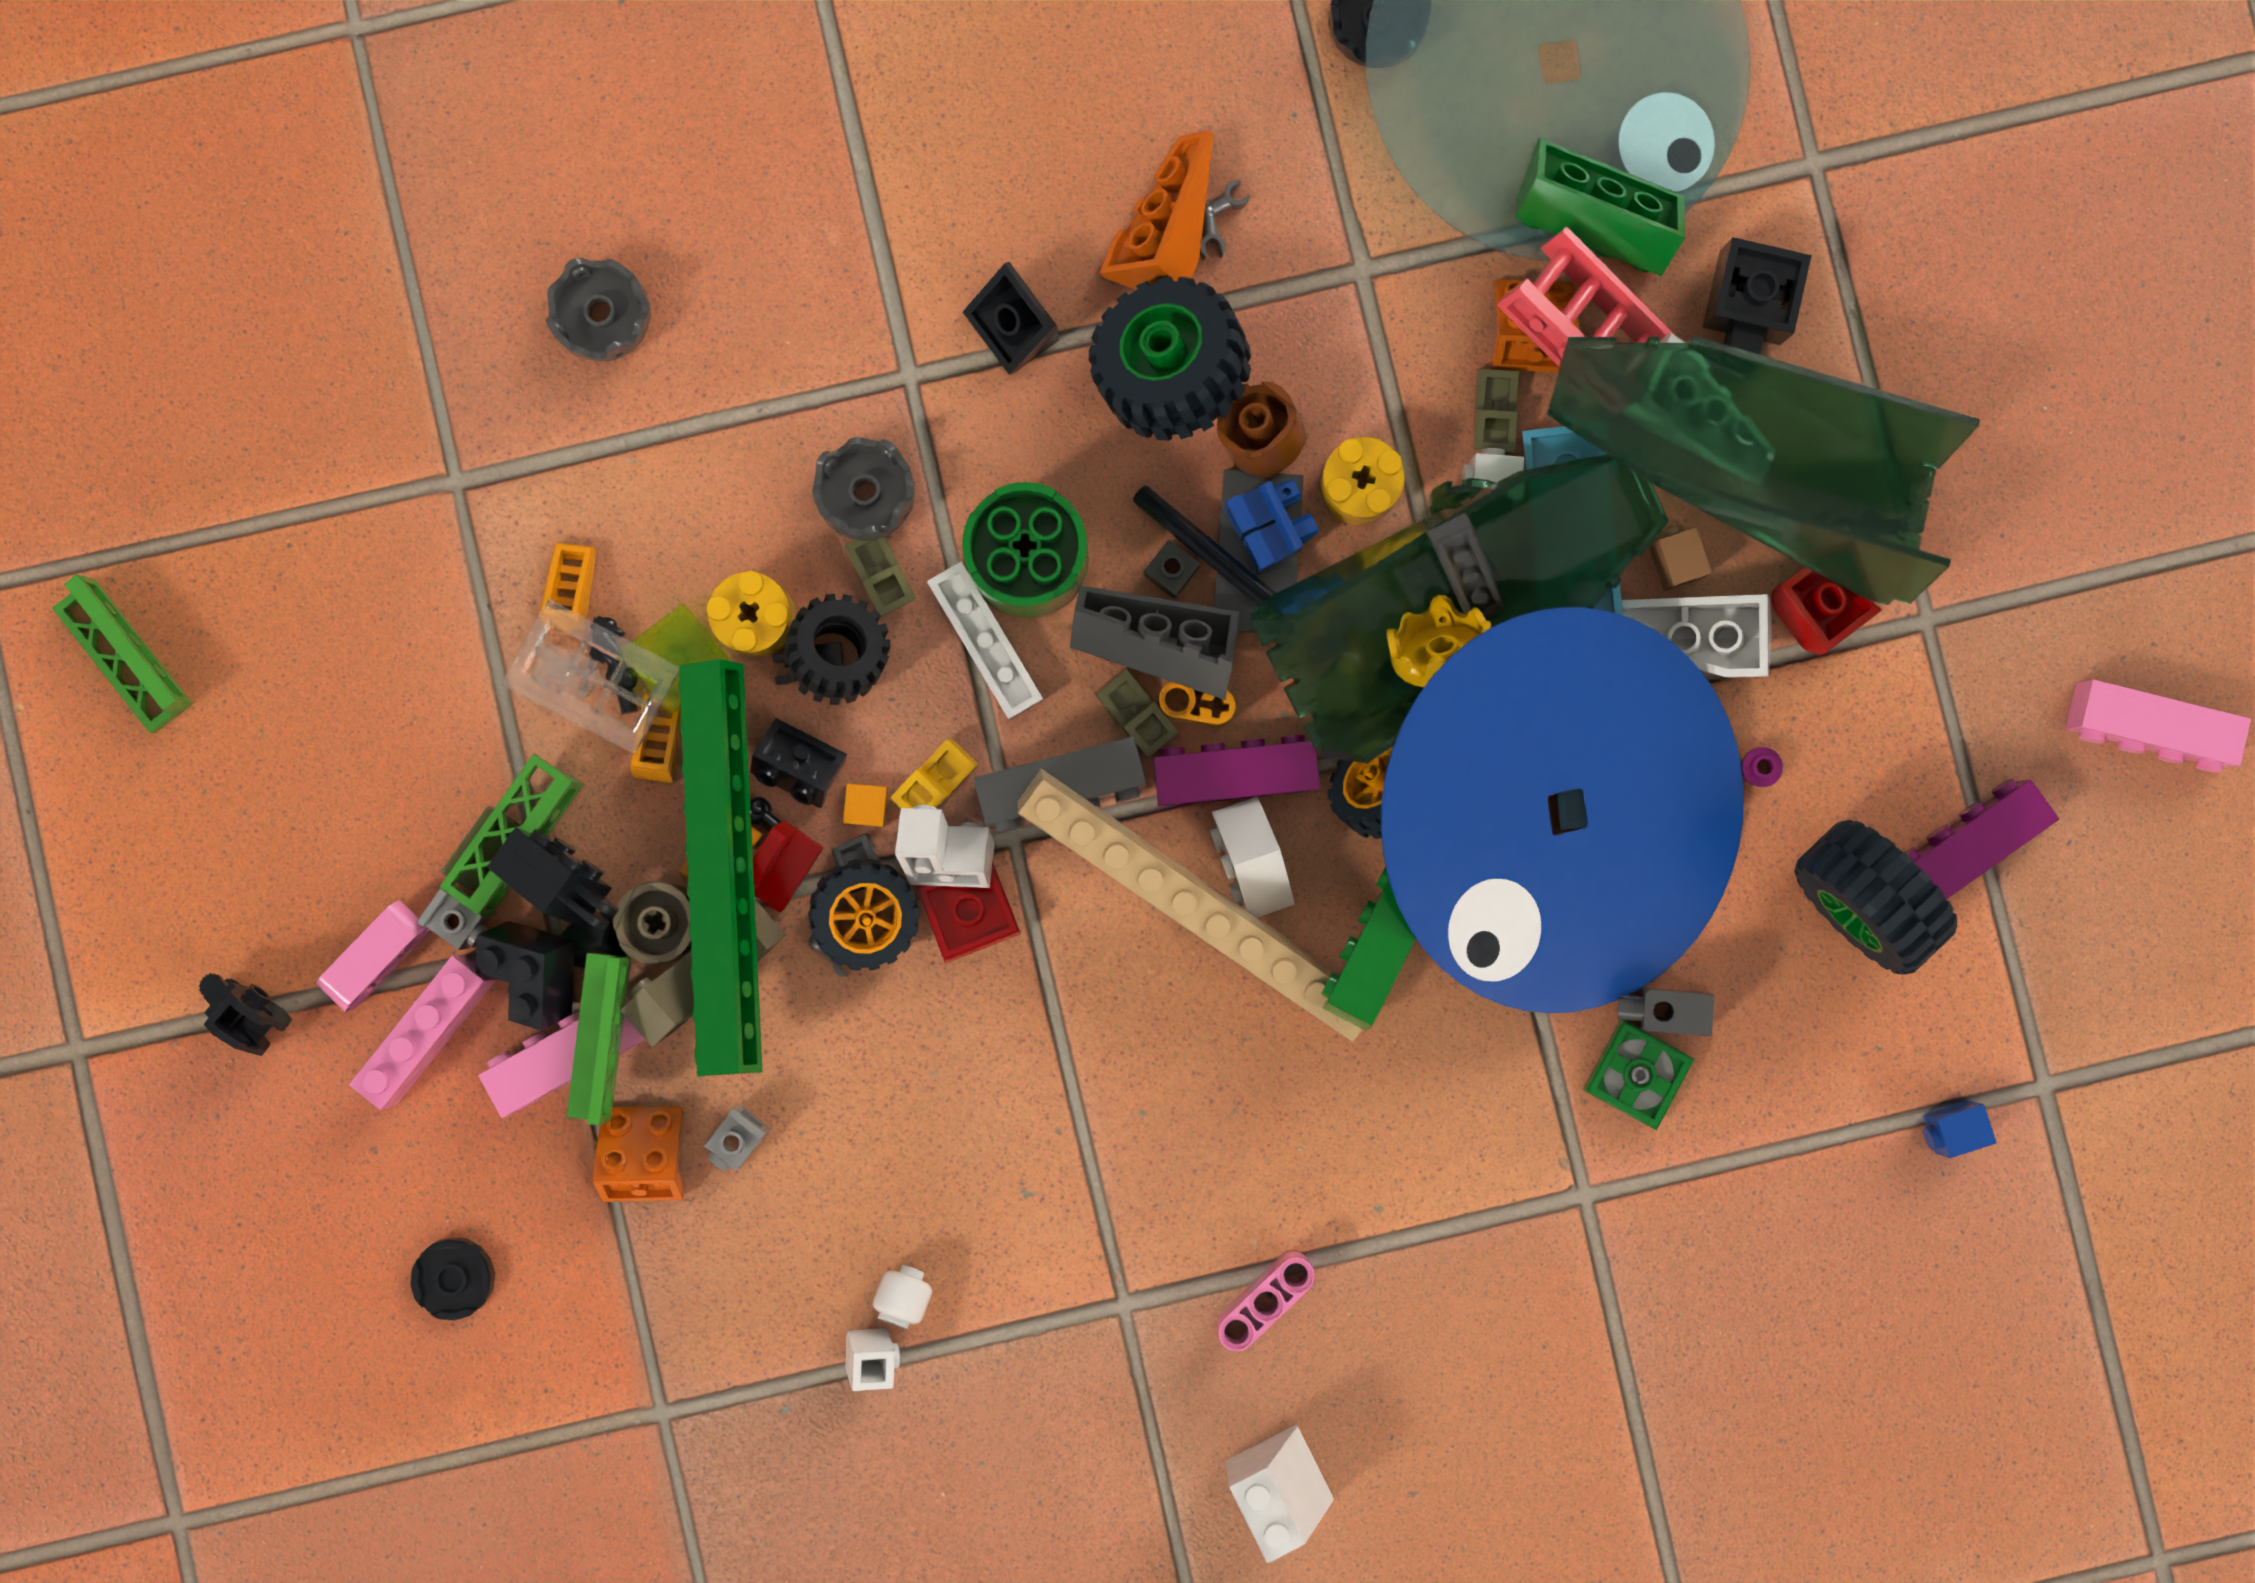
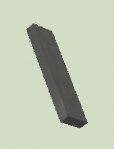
M1466 513L1427 531L1464 614H1468L1470 610L1476 607L1482 612L1484 618L1487 619L1507 608Z

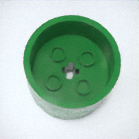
M1017 482L1001 486L978 504L974 511L970 513L965 524L962 550L966 567L985 600L1006 614L1020 618H1037L1052 614L1063 608L1076 596L1080 585L1085 580L1089 559L1083 521L1070 502L1048 486L1031 482ZM1027 539L1030 540L1032 547L1037 549L1030 550L1029 557L1024 558L1021 556L1020 550L1015 549V547H1021L1023 540Z

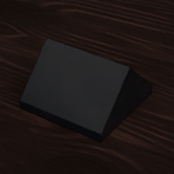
M1010 262L1002 265L963 311L966 318L1009 375L1018 371L1059 341L1056 323Z

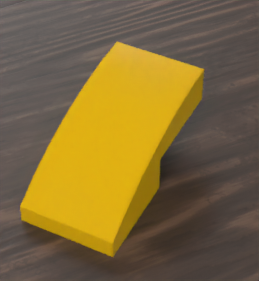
M949 737L920 768L910 775L890 798L900 808H914L916 805H930L938 808L979 764Z

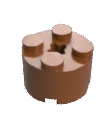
M1261 381L1262 385L1249 386L1248 383L1243 384L1245 391L1238 402L1235 400L1231 402L1232 411L1224 419L1221 416L1217 417V434L1236 467L1245 473L1259 476L1262 479H1270L1291 465L1300 454L1307 439L1304 425L1292 399L1282 387L1272 382Z

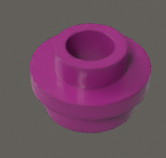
M1758 747L1746 753L1741 763L1743 777L1749 784L1756 787L1773 785L1779 780L1783 771L1780 756L1774 750L1767 747ZM1761 759L1769 764V770L1765 775L1761 774L1757 769V764Z

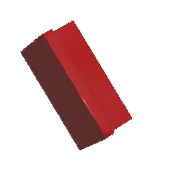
M785 820L772 827L753 858L754 896L778 912L785 910L822 852V845Z

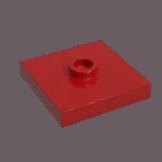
M993 862L990 888L927 885L916 887L945 964L1021 935Z

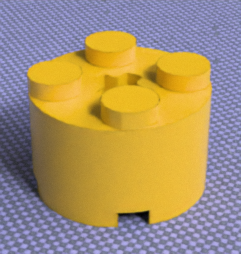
M1371 437L1347 439L1341 443L1329 456L1322 470L1319 483L1321 496L1332 515L1338 520L1351 525H1366L1385 516L1399 499L1403 490L1405 476L1401 456L1386 443ZM1359 474L1366 476V482L1368 483L1364 489L1358 488V480L1354 479Z
M754 571L737 573L723 580L712 593L706 607L710 627L717 639L733 651L750 657L769 656L782 649L791 623L795 620V606L789 594L770 577ZM751 607L757 610L756 615L759 618L754 623L747 619L748 615L746 612Z

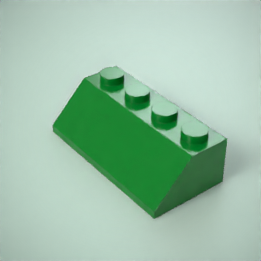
M1539 138L1517 196L1515 219L1521 220L1529 228H1541L1553 234H1557L1565 227H1568L1587 247L1594 249L1599 255L1605 258L1614 257L1627 262L1640 272H1652L1662 276L1685 239V196Z

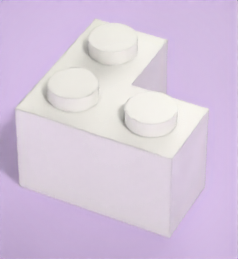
M1258 796L1213 811L1212 815L1216 828L1209 831L1217 853L1225 851L1226 855L1221 856L1220 859L1227 879L1234 878L1235 880L1234 883L1228 884L1233 901L1240 906L1243 905L1248 912L1257 918L1295 905L1280 847Z
M930 805L901 808L895 855L910 885L990 888L994 840L989 827L973 822L963 823L960 826H948L942 810Z

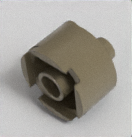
M649 882L641 884L623 895L616 906L619 908V911L613 917V926L620 942L619 944L627 955L643 963L659 964L679 960L691 951V939L689 936L690 905L685 887L671 882ZM663 915L662 920L666 923V927L656 931L657 924L652 919L654 916Z

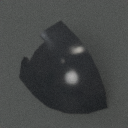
M600 912L609 922L605 930H600L587 922L584 927L571 924L562 932L560 936L575 940L574 966L585 968L587 953L626 957L627 954L621 948L614 930L613 917Z

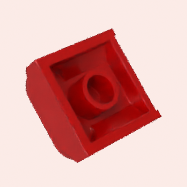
M1836 545L1829 548L1787 580L1778 584L1772 590L1771 595L1774 610L1799 645L1806 651L1819 656L1830 651L1882 611L1841 557Z

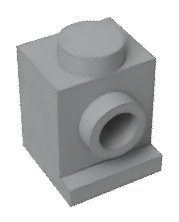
M440 889L419 917L417 923L423 927L426 926L456 949L463 950L468 949L470 946L473 948L477 946V935L488 930L485 925L491 916L477 915L447 892ZM454 914L458 916L460 921L456 929H453L448 924Z
M739 1104L729 1112L726 1119L704 1145V1147L711 1151L707 1158L723 1171H727L730 1167L737 1171L745 1164L770 1132L771 1128ZM729 1135L738 1138V1149L732 1150L726 1145V1139Z

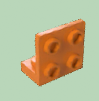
M1497 279L1494 285L1498 330L1491 358L1492 370L1565 373L1497 306L1506 293L1524 280ZM1555 281L1544 296L1562 312L1576 293L1575 284L1573 282ZM1577 318L1573 325L1580 331L1579 319Z
M681 1106L613 1107L611 1121L599 1125L592 1179L602 1202L683 1200L685 1185L678 1171L683 1109Z

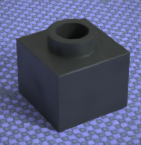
M1168 539L1144 570V576L1176 599L1198 571L1200 563ZM1168 561H1176L1180 566V570L1175 574L1167 573L1164 566Z

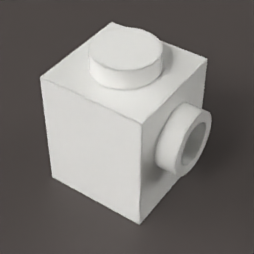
M1484 448L1481 450V453H1476L1470 460V464H1464L1461 485L1462 488L1468 489L1467 500L1515 504L1522 497L1524 457L1505 455V450L1498 448Z
M888 1329L848 1330L846 1335L845 1368L852 1391L893 1388L894 1368H899L900 1353L898 1343H892Z

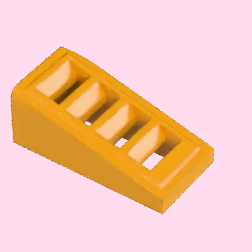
M555 542L539 617L545 626L580 632L585 630L596 557L595 547ZM564 559L583 561L582 566L563 565ZM562 576L578 577L579 580L578 582L563 581L561 578ZM559 593H573L575 598L559 597ZM557 608L569 609V610H572V611H571V612H569V611H561V610H557Z
M644 694L630 765L634 778L673 783L681 734L680 698ZM651 711L673 712L672 719L651 716ZM649 727L670 729L669 734L649 732ZM647 743L667 745L666 750L647 748ZM645 759H647V760H655V761H663L664 763H663V764L649 763V762H645Z

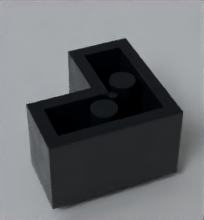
M511 921L504 922L477 935L476 973L509 983L508 1021L542 1031L572 1015L575 940Z

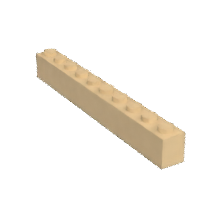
M1043 769L1038 772L1017 801L1018 814L1352 1042L1362 1031L1361 1028L1323 1009L1327 997L1321 995V992L1330 974L1333 972L1339 975L1337 972Z

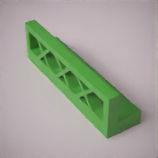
M76 574L64 584L70 591V594L52 607V609L149 733H156L192 704L95 579ZM79 603L91 618L90 624L78 623L69 610ZM84 629H90L89 636L84 631ZM99 630L115 649V655L102 654L98 649ZM108 660H114L113 667ZM124 662L139 679V686H130L123 681L122 670ZM132 691H138V698ZM148 692L160 708L164 710L154 719L146 710Z
M533 754L444 879L440 888L477 915L492 916L511 887L492 871H489L486 875L485 867L488 866L490 861L484 862L483 844L488 838L501 836L502 845L504 844L509 834L515 829V827L508 828L506 812L511 805L525 803L527 818L517 828L530 833L534 829H538L549 835L584 784L572 775L562 773L540 756ZM539 767L552 776L554 780L545 793L531 795L529 779ZM521 790H523V797L517 798ZM539 800L536 806L533 808L532 801ZM499 823L500 830L493 831ZM474 857H475V858H476V864H471V865H469V864L471 863V861H472V860L474 859ZM477 869L480 885L470 897L457 888L455 884L464 871Z
M587 953L567 1109L568 1118L588 1120L587 1124L602 1125L611 1121L624 1014L620 1010L626 1004L631 957Z

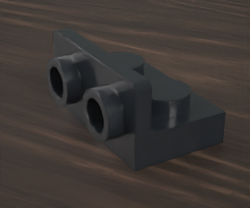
M775 718L752 755L750 772L762 784L769 787L777 786L789 792L796 801L804 805L812 804L822 808L829 788L846 762L847 754Z

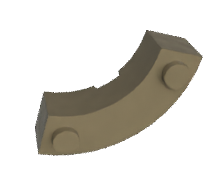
M755 899L757 961H760L786 936V933ZM692 951L652 982L646 977L628 992L632 999L620 1010L652 1047L663 1041L692 1017L694 1007L693 981L691 978Z

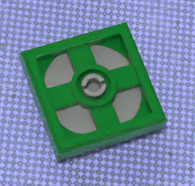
M1620 1019L1582 1090L1657 1130L1695 1059L1627 1021Z

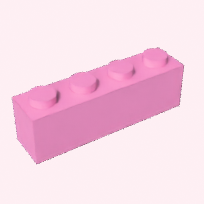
M2088 680L2075 684L2065 730L2080 733L2078 739L2086 742L2104 744L2105 740L2119 743L2118 749L2122 751L2144 753L2145 749L2157 752V759L2162 761L2183 763L2185 759L2197 762L2196 768L2199 770L2222 773L2223 768L2241 766L2251 719L2097 680Z
M467 954L451 956L350 1082L349 1086L379 1110L397 1106L497 979L476 973V961Z
M629 994L626 996V1004L632 999ZM580 1011L558 1022L561 1029L550 1036H547L546 1032L542 1031L523 1042L525 1049L512 1056L510 1051H506L487 1062L490 1069L478 1076L501 1118L520 1111L571 1082ZM625 1015L619 1055L646 1040Z

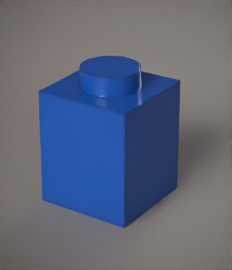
M1968 1100L1923 1115L1927 1126L1923 1128L1924 1138L1932 1151L1935 1150V1153L1938 1155L1953 1158L1997 1144L1984 1104Z

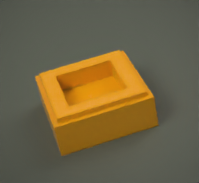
M847 783L843 823L885 827L888 787Z

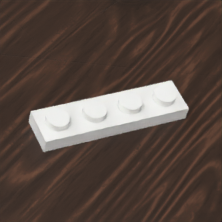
M962 561L928 580L927 583L1007 718L1011 720L1042 702L1041 694Z

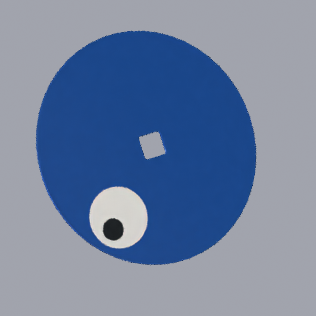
M1581 607L1538 610L1513 617L1489 628L1470 640L1437 670L1415 699L1401 725L1385 774L1381 802V836L1384 861L1397 905L1409 929L1422 948L1442 970L1469 990L1501 1005L1529 1012L1567 1013L1597 1008L1617 1001L1619 995H1629L1643 988L1662 975L1687 951L1711 919L1725 892L1735 864L1743 824L1744 789L1738 747L1730 721L1719 697L1705 675L1681 649L1654 629L1632 618L1610 611ZM1581 788L1583 791L1587 826L1582 829L1554 835L1551 827L1548 797L1553 794Z

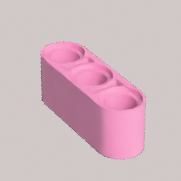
M398 900L387 907L320 976L316 984L344 1012H350L360 1005L425 938L430 929L417 923L419 918L401 900Z
M1289 1251L1281 1255L1222 1311L1217 1320L1219 1340L1224 1347L1236 1352L1250 1347L1310 1289L1315 1278L1314 1269L1304 1254L1297 1251ZM1293 1263L1302 1264L1306 1269L1303 1278L1296 1282H1291L1284 1278L1285 1269ZM1261 1292L1273 1293L1276 1296V1302L1270 1309L1262 1310L1254 1305L1255 1298ZM1233 1320H1240L1247 1325L1246 1332L1237 1338L1229 1337L1224 1332L1226 1325Z

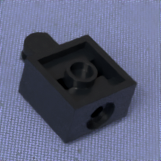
M1734 237L1720 250L1703 328L1726 333L1721 352V362L1728 370L1734 373L1750 371L1761 361L1765 342L1781 345L1794 334L1812 255Z
M515 827L487 866L490 871L540 912L581 927H584L588 922L600 930H605L609 922L596 910L598 909L611 917H614L619 911V908L605 898L612 887L600 879L603 872L589 861L583 859L580 862L572 856L576 850L557 837L553 840L538 829H534L530 833Z

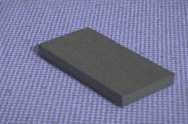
M1224 469L1218 545L1295 609L1298 553L1258 575L1242 544L1244 538L1240 540L1224 506L1227 500L1240 494L1244 495L1269 481L1274 486L1280 482L1293 479L1302 496L1304 475L1278 473L1273 478L1262 479L1259 476L1240 470ZM1302 500L1285 509L1291 522L1301 517ZM1216 572L1214 608L1239 612L1237 632L1278 635L1293 634L1294 610L1282 624L1277 623Z

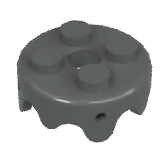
M584 258L572 259L566 263L562 275L548 289L549 316L546 318L547 326L563 346L582 359L606 362L622 358L639 345L648 330L651 314L647 293L636 276L615 260L591 261ZM601 302L609 304L610 315L606 320L595 322L591 319L590 313L594 305Z
M853 437L839 449L832 452L825 451L819 456L816 463L812 493L821 516L837 533L860 541L876 540L897 530L908 518L915 500V482L910 467L899 450L891 442L885 439L876 441ZM865 482L874 484L876 486V493L871 499L861 501L855 497V490L860 484Z

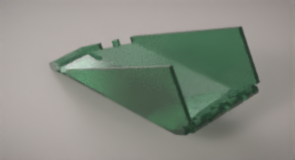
M1569 337L1565 344L1546 414L1659 488L1855 594L1885 605H1889L1893 600L1911 604L1950 567L1951 559L1920 550L1922 536L1919 534L1924 531L1930 503L1926 498H1930L1936 475L1935 468L1939 469L1979 427L1980 419L1701 337H1691L1688 343H1660V337H1648L1646 343H1616V337Z
M1637 449L1518 471L1274 594L1256 605L1258 609L1250 613L1252 618L1249 621L1262 646L1275 642L1276 646L1269 649L1266 655L1280 682L1293 678L1294 681L1285 686L1284 691L1298 718L1311 714V717L1302 722V726L1313 748L1319 749L1322 757L1369 763L1394 746L1405 717L1424 687L1412 685L1397 675L1392 666L1387 629H1395L1398 632L1401 618L1405 613H1424L1428 610L1432 599L1438 595H1445L1450 598L1455 608L1460 613H1463L1427 534V531L1464 513L1467 514L1507 607L1505 610L1486 619V621H1491V627L1513 617L1538 610L1560 607L1594 609V606L1609 588H1616L1620 584L1622 579L1619 575L1633 557L1642 556L1669 522Z

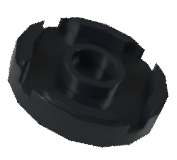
M450 1237L431 1244L421 1253L412 1267L410 1285L414 1299L421 1308L424 1307L431 1313L430 1315L437 1319L455 1321L472 1315L487 1302L494 1289L495 1271L491 1258L480 1245L467 1238Z

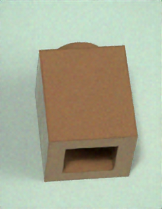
M1682 525L1663 530L1658 533L1660 539L1649 545L1664 591L1702 579L1712 573L1697 527L1684 531Z

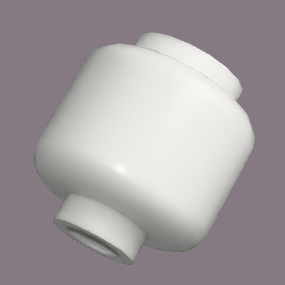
M902 1265L899 1272L891 1270L883 1274L873 1299V1307L879 1312V1320L908 1330L910 1324H918L922 1321L932 1295L931 1286L922 1281L924 1272Z

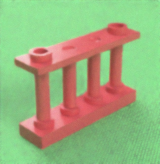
M1565 227L1540 248L1551 261L1532 284L1528 279H1525L1506 293L1497 306L1611 417L1636 401L1641 391L1630 381V378L1654 347L1667 334L1674 333L1568 227ZM1563 271L1579 289L1562 312H1560L1544 295ZM1592 300L1607 317L1589 340L1573 323L1589 301ZM1618 328H1620L1636 344L1617 368L1602 353V350Z

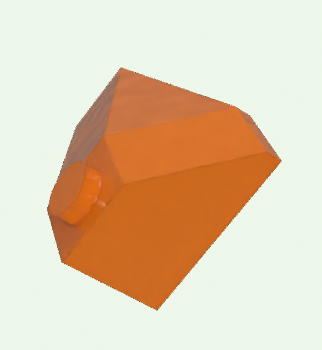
M1209 130L1178 137L1154 175L1157 184L1145 200L1139 198L1133 207L1137 215L1126 232L1119 229L1113 238L1099 273L1103 278L1138 290L1136 285L1146 281L1151 285L1157 283V278L1171 277L1174 282H1178L1179 277H1193L1200 256L1213 134Z

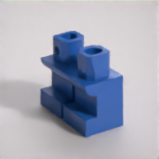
M1293 479L1280 482L1274 486L1269 481L1259 488L1244 495L1235 496L1225 503L1224 509L1240 540L1244 538L1242 544L1258 575L1301 552L1303 544L1319 533V528L1310 513L1291 522L1285 510L1287 507L1302 500L1301 493Z

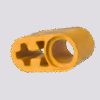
M1174 682L1165 685L1160 692L1159 708L1168 719L1220 727L1230 721L1236 708L1234 697L1227 691L1226 699H1221V705L1227 707L1228 711L1221 712L1219 718L1212 717V710L1199 707V716L1191 715L1196 701L1195 693L1202 694L1200 703L1212 704L1214 698L1217 697ZM1178 690L1186 694L1189 702L1186 709L1175 712L1167 707L1165 698L1171 691Z

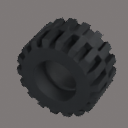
M834 593L826 594L823 602L818 597L811 600L808 608L803 606L797 612L784 643L783 651L786 652L783 658L785 668L790 667L788 677L792 683L795 681L801 683L798 690L804 695L808 691L815 693L813 700L820 703L823 697L830 698V705H839L842 698H845L848 704L856 701L859 694L864 697L870 692L872 686L876 685L889 658L887 654L891 647L890 640L885 639L889 632L886 623L879 625L878 621L881 615L876 609L871 613L866 610L868 603L860 599L858 604L851 602V595L843 594L841 600H836ZM824 634H840L854 644L859 660L847 666L832 665L819 656L814 646V640Z

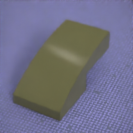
M1477 369L1474 450L1498 448L1505 450V452H1515L1518 422L1516 405L1519 371Z
M885 537L866 541L854 540L844 545L870 599L881 617L916 600Z
M1126 668L1121 670L1094 693L1129 737L1134 736L1136 745L1147 758L1179 733Z

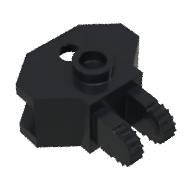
M214 973L206 974L200 981L199 991H201V995H204L203 998L210 1005L204 1012L208 1017L204 1025L212 1035L234 1049L262 1056L271 1044L264 1036L268 1030L274 1026L277 1030L284 1031L292 1021L287 1012L272 1002L269 994L257 985L251 984L247 987L233 979L226 978V980H223V977Z

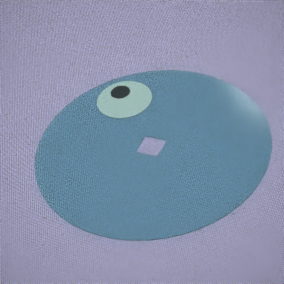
M1374 0L1366 37V76L1374 119L1383 143L1395 166L1421 200L1445 222L1473 240L1518 257L1551 261L1540 248L1556 234L1541 228H1529L1521 220L1515 219L1517 196L1538 139L1542 138L1685 196L1686 213L1714 182L1727 161L1739 134L1746 110L1750 84V48L1748 29L1740 0ZM1574 40L1577 48L1581 78L1545 84L1538 52L1539 45ZM1589 248L1597 257H1602L1594 249Z

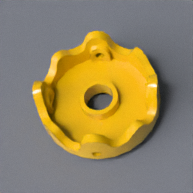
M1438 595L1432 599L1428 610L1424 613H1405L1401 618L1398 632L1395 629H1387L1392 666L1397 675L1404 681L1415 686L1425 687L1430 678L1454 653L1470 640L1491 628V621H1486L1482 612L1476 607L1470 610L1468 614L1460 613L1450 598L1445 595Z

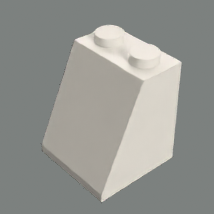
M1297 1424L1225 1461L1229 1488L1267 1564L1305 1545L1334 1501V1497Z

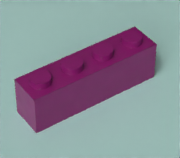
M1291 735L1280 737L1281 744L1265 746V739L1240 741L1241 748L1225 750L1224 743L1200 745L1201 752L1185 754L1184 747L1160 749L1161 756L1153 757L1158 807L1318 791L1320 783L1315 741L1305 742V735Z
M2011 778L2002 782L1991 791L1994 796L1984 804H1981L1979 801L1968 806L1959 813L1960 821L1950 828L1948 825H1943L1931 832L1926 837L1928 843L1919 850L1911 848L1905 851L1913 859V862L1930 876L1931 881L1942 890L1946 900L2060 820L2031 779L2014 781Z

